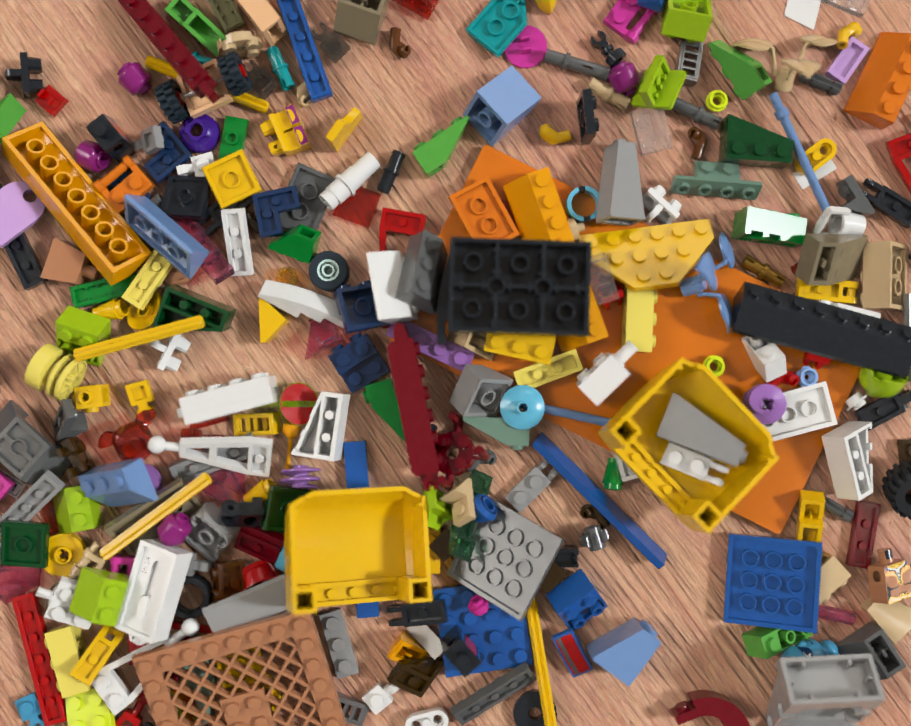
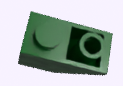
M301 224L283 232L284 235L275 236L268 246V249L278 254L287 255L299 262L310 264L317 254L322 232Z

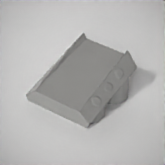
M205 502L201 509L190 519L192 530L185 541L213 563L240 531V527L222 525L218 520L220 508L215 505L216 502Z

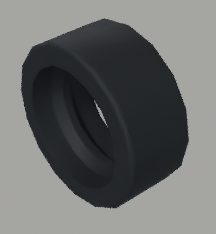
M197 574L186 576L184 585H197L203 593V602L198 608L188 609L179 601L175 615L180 618L195 619L203 614L202 608L212 603L211 591L213 588L210 582Z

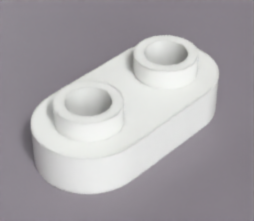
M441 707L422 710L410 714L406 718L405 726H414L412 724L413 721H419V726H448V714ZM434 716H441V720H434Z

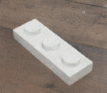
M245 208L221 210L230 276L254 274Z

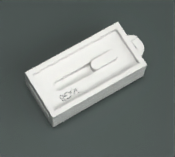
M262 372L251 375V380H247V378L229 381V386H226V383L208 386V391L206 392L204 389L185 392L186 397L179 398L181 408L176 410L178 418L183 417L185 425L279 402L281 395L276 375Z
M158 538L140 540L128 580V586L114 628L128 633L130 641L139 646L167 640L193 552L178 546H166Z

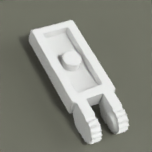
M672 442L668 443L660 462L702 481L706 480L721 487L724 481L718 477L708 475L709 467L717 469L722 473H728L730 469L712 461L713 459Z

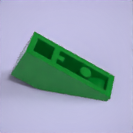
M392 378L365 386L366 391H363L366 404L370 403L376 413L405 442Z

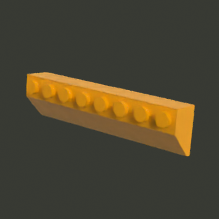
M43 121L2 138V154L111 286L131 276L149 258L151 251L104 195L93 185L92 180Z
M549 167L528 173L503 186L521 239L575 241ZM591 285L589 336H556L561 353L609 337Z

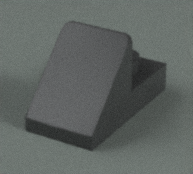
M853 175L836 183L840 196L847 201L840 207H847L851 209V213L860 214L864 217L875 213L874 208Z
M62 399L52 425L56 444L88 430L85 413L77 412V409L73 408L72 399Z

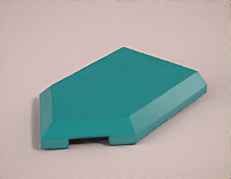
M491 0L465 31L494 57L499 58L527 26L526 0Z

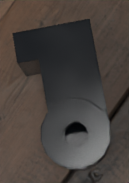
M253 497L252 502L224 501L221 504L218 516L219 522L227 527L260 528L264 516L262 497Z

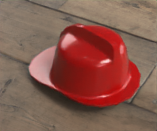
M256 561L242 570L245 588L241 592L281 575H279L270 562Z

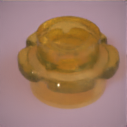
M283 267L278 271L276 280L277 282L295 285L298 282V276L295 269Z

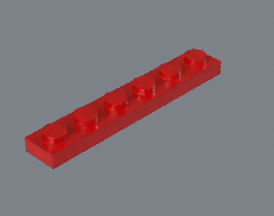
M36 590L14 596L11 599L45 726H50L67 721L65 698L62 699L61 692L57 689L56 674L51 668L49 649L45 647L44 634L47 632L39 598L35 596Z

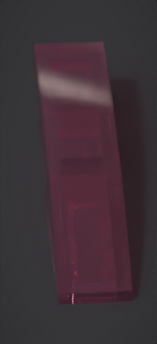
M172 219L210 252L201 264V268L216 285L235 274L234 268L221 255L219 248L208 238L205 230L196 220Z

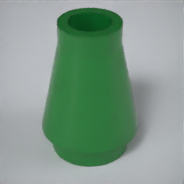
M607 458V466L602 480L606 490H622V485H624L615 458Z

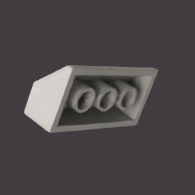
M285 574L202 608L203 614L213 633L288 612L286 610Z

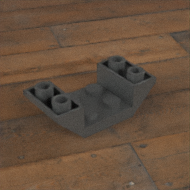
M10 400L0 411V462L18 479L30 485H33L47 470H50L55 476L60 478L72 465L68 456L59 458L55 451L63 448V445H53L25 420L29 414L13 400Z

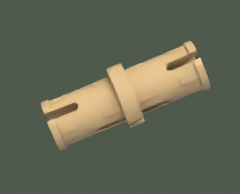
M594 77L587 88H591L592 93L602 98L603 102H609L622 111H625L631 101V98L617 93L613 86L609 87Z

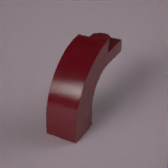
M696 690L688 692L689 702H679L670 709L678 725L701 716H714L722 721L723 726H750L740 709L729 698L715 691Z

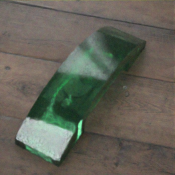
M476 469L473 470L469 476L472 479L473 497L476 494L488 496L493 477ZM452 519L449 539V552L451 556L466 562L471 561L476 540L471 539L475 521L472 520L458 527L453 525Z

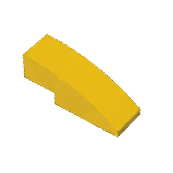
M800 490L795 539L821 542L824 526V492Z

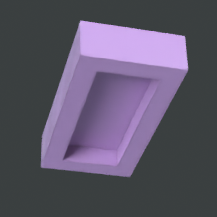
M851 36L848 47L840 50L824 75L844 85L870 48Z

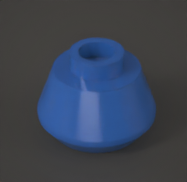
M476 494L474 496L476 519L473 521L485 523L495 520L497 507L493 500L485 494Z

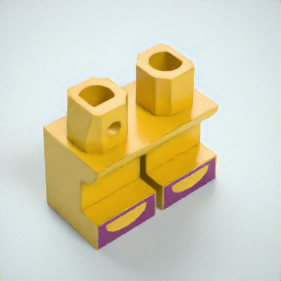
M293 104L284 107L285 110L279 113L269 114L270 119L260 124L265 137L276 134L278 140L268 143L273 156L286 154L288 157L312 148Z

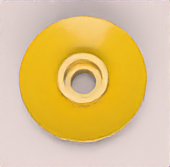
M157 291L143 311L130 303L127 321L131 328L141 331L154 323L161 303V296Z

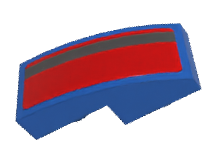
M572 627L552 636L554 644L573 678L593 670L592 662L583 650L582 643Z

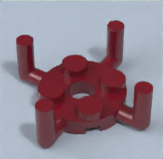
M454 411L448 414V418L454 423V430L440 434L438 436L439 443L435 444L437 453L441 452L443 466H440V471L446 475V477L439 476L437 483L448 491L453 488L455 476H460L468 468H471L475 460L486 461L490 457L489 453L482 446L478 445L475 447L471 439L462 433L464 421ZM458 449V456L450 459L449 453L451 450Z

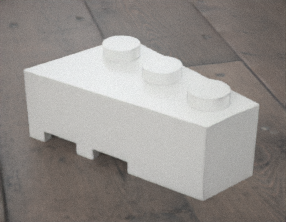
M321 391L309 416L310 419L305 429L302 430L301 437L296 447L293 448L291 455L327 461L341 460L350 394Z
M848 421L821 436L836 498L860 501L873 493V464H869V450H872V443H868V429H872V422Z

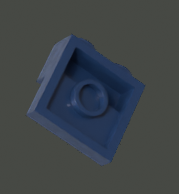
M371 280L363 281L356 286L345 284L336 289L334 297L338 313L342 316L346 334L390 325L378 320Z
M361 332L349 338L351 343L343 347L341 343L330 350L332 354L328 356L352 394L390 371L368 334L362 335Z

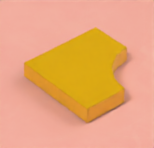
M352 108L344 118L337 119L326 135L329 145L336 152L340 150L363 118L361 111L357 108Z

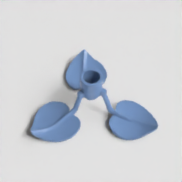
M721 232L719 234V246L724 257L722 262L715 266L709 252L704 253L695 267V270L700 274L683 279L680 283V289L684 297L697 294L698 297L717 298L721 315L727 326L726 334H728L732 327L733 312L726 294L703 292V290L707 289V284L712 291L717 290L718 281L715 270L726 264L729 269H732L735 264L733 248L725 233Z

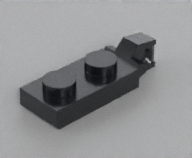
M907 389L901 393L899 392L890 398H878L853 413L858 421L872 422L873 429L906 412L905 409L908 408L907 403L911 401V390Z

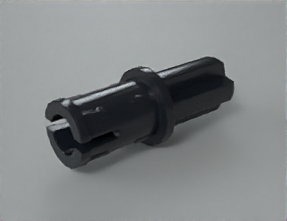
M392 151L387 166L383 167L384 173L377 187L379 192L389 194L395 178L399 177L398 172L406 156L402 152Z

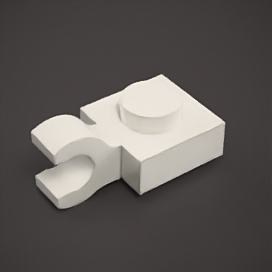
M208 152L190 157L192 164L178 165L176 169L180 176L195 175L196 177H205L202 167L215 162L214 154Z
M379 681L362 696V699L373 713L377 715L393 702L391 695L400 688L389 682L383 686Z

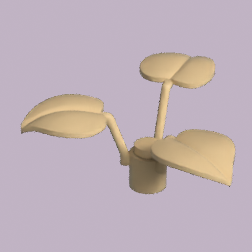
M821 35L800 36L799 41L805 42L798 59H782L781 64L783 66L780 67V70L777 69L775 48L772 47L773 43L759 38H746L733 43L731 46L754 51H769L773 65L772 75L776 76L774 89L790 92L792 91L796 71L809 79L813 73L821 68V63L802 59L806 49L811 45L819 47L837 44L838 40Z

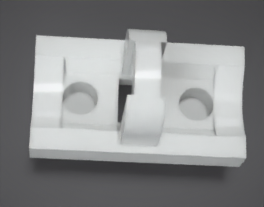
M657 185L654 188L651 187L642 196L643 205L650 211L645 219L650 223L653 218L657 217L663 224H671L680 215L679 210L682 205L676 199H672L668 203L663 198L666 191L661 185Z
M181 334L172 336L168 344L159 340L150 342L153 348L163 352L157 363V368L163 371L166 368L177 372L182 360L171 355L174 349L186 353L191 342L181 336Z

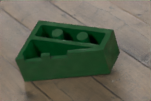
M728 114L721 120L718 162L735 163L740 166L783 169L792 163L794 141Z
M169 285L165 288L152 328L202 315L205 327L197 329V331L223 332L230 329L237 309L179 285Z

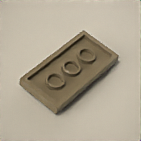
M179 477L156 492L158 500L135 505L107 523L105 531L115 539L185 487L187 483ZM196 494L172 513H184L189 517V522H191L190 519L201 509L204 502ZM163 520L126 546L124 550L130 556H136L140 540L158 538L157 528Z

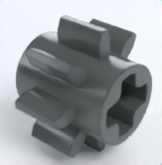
M592 525L583 529L584 534L580 536L583 547H589L590 551H597L606 547L605 542L609 539L606 529L602 530L600 525Z

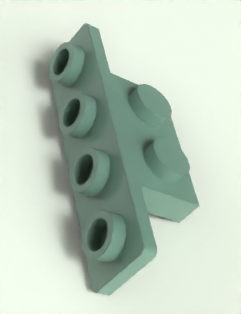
M695 160L693 164L694 176L675 175L670 186V193L756 200L761 191L762 182L740 180L739 164Z

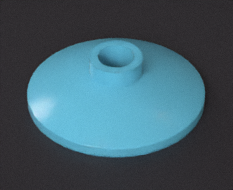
M518 385L510 388L503 395L500 403V412L504 421L509 426L520 430L530 429L537 425L545 411V404L541 394L533 387L527 385ZM522 403L527 405L525 412L519 410V405Z

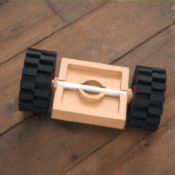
M235 51L202 64L218 83L213 89L220 99L214 104L206 95L200 99L180 75L176 76L179 85L171 79L155 86V95L158 97L156 98L157 102L160 103L161 110L163 109L164 115L168 117L172 124H177L190 117L194 119L233 102L231 94L237 97L253 89L249 73L245 69L242 59Z

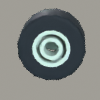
M323 251L311 260L309 276L319 289L326 292H335L339 286L347 284L350 277V268L347 261L339 253Z

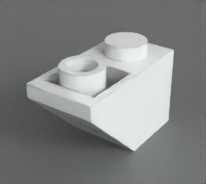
M749 336L741 338L754 368L766 383L787 374L786 357L774 343Z

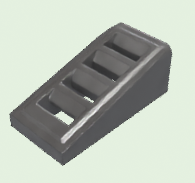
M683 38L681 40L675 70L692 72V75L687 74L683 85L694 87L698 81L704 45L702 42L692 43ZM686 46L697 48V52L686 50ZM686 54L696 57L695 59H691L684 57V55ZM683 62L694 64V66L683 65Z
M337 691L340 703L345 704L343 713L346 722L362 726L369 710L368 705ZM349 705L353 706L350 715L346 714ZM357 708H361L359 717L355 718Z

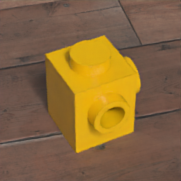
M109 384L74 387L72 399L76 409H85V413L99 412V407L111 406Z

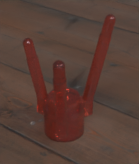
M227 416L199 424H190V428H183L181 430V438L226 437V435H203L202 430H199V428L222 423L230 418Z

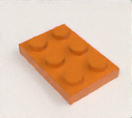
M488 176L448 197L469 237L514 239L520 235Z

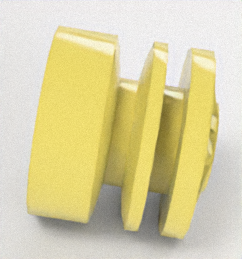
M46 344L31 359L26 369L25 383L38 391L46 390L48 396L55 397L56 400L61 402L62 399H69L73 395L74 387L80 386L87 370V363L85 360L76 361L73 354L66 355L65 350L53 344Z

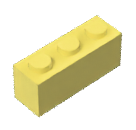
M624 285L623 293L625 297H623L621 347L629 340L638 349L637 352H652V348L656 346L653 326H656L657 322L654 304L657 303L658 293L656 290L632 292Z
M69 624L52 628L44 634L45 647L49 649L51 668L55 671L56 685L58 691L61 692L62 699L89 691L93 687L92 684L89 687L69 675L87 650L81 628Z

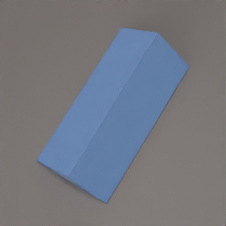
M125 195L124 207L127 224L182 274L191 279L210 252L146 196Z

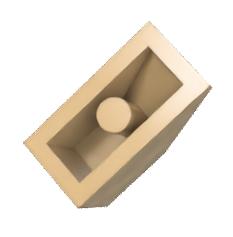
M449 332L446 338L490 361L495 354L483 351L487 334Z

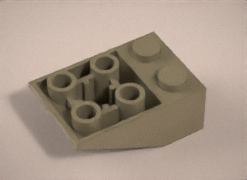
M806 233L795 276L807 285L826 286L855 278L868 236Z

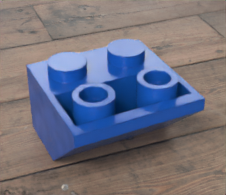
M579 569L555 586L549 593L545 594L557 614L573 630L583 627L586 621L594 616H598L608 607L582 569Z

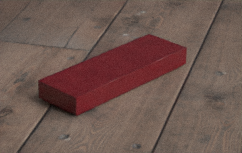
M861 500L856 501L846 565L868 569V566L871 565L881 504Z

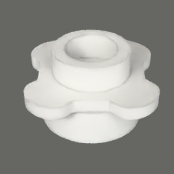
M859 391L845 401L849 406L847 411L852 408L857 411L865 405L866 401L864 399L868 395L863 396Z

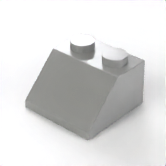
M466 364L449 402L464 417H496L500 410L501 399L510 389L514 380L484 365Z

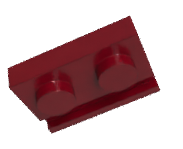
M261 526L260 528L241 527L234 548L274 565L283 546L284 536L274 531L262 530Z

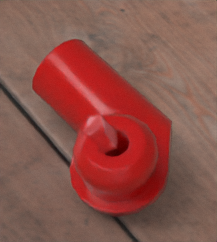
M787 370V374L768 383L765 381L764 384L777 386L781 383L795 386L799 383L800 378L795 372Z

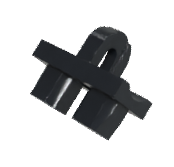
M20 52L21 69H6L4 77L8 81L22 82L24 98L32 99L31 94H38L42 88L44 89L43 79H30V73H42V62L39 58L28 57L27 52Z

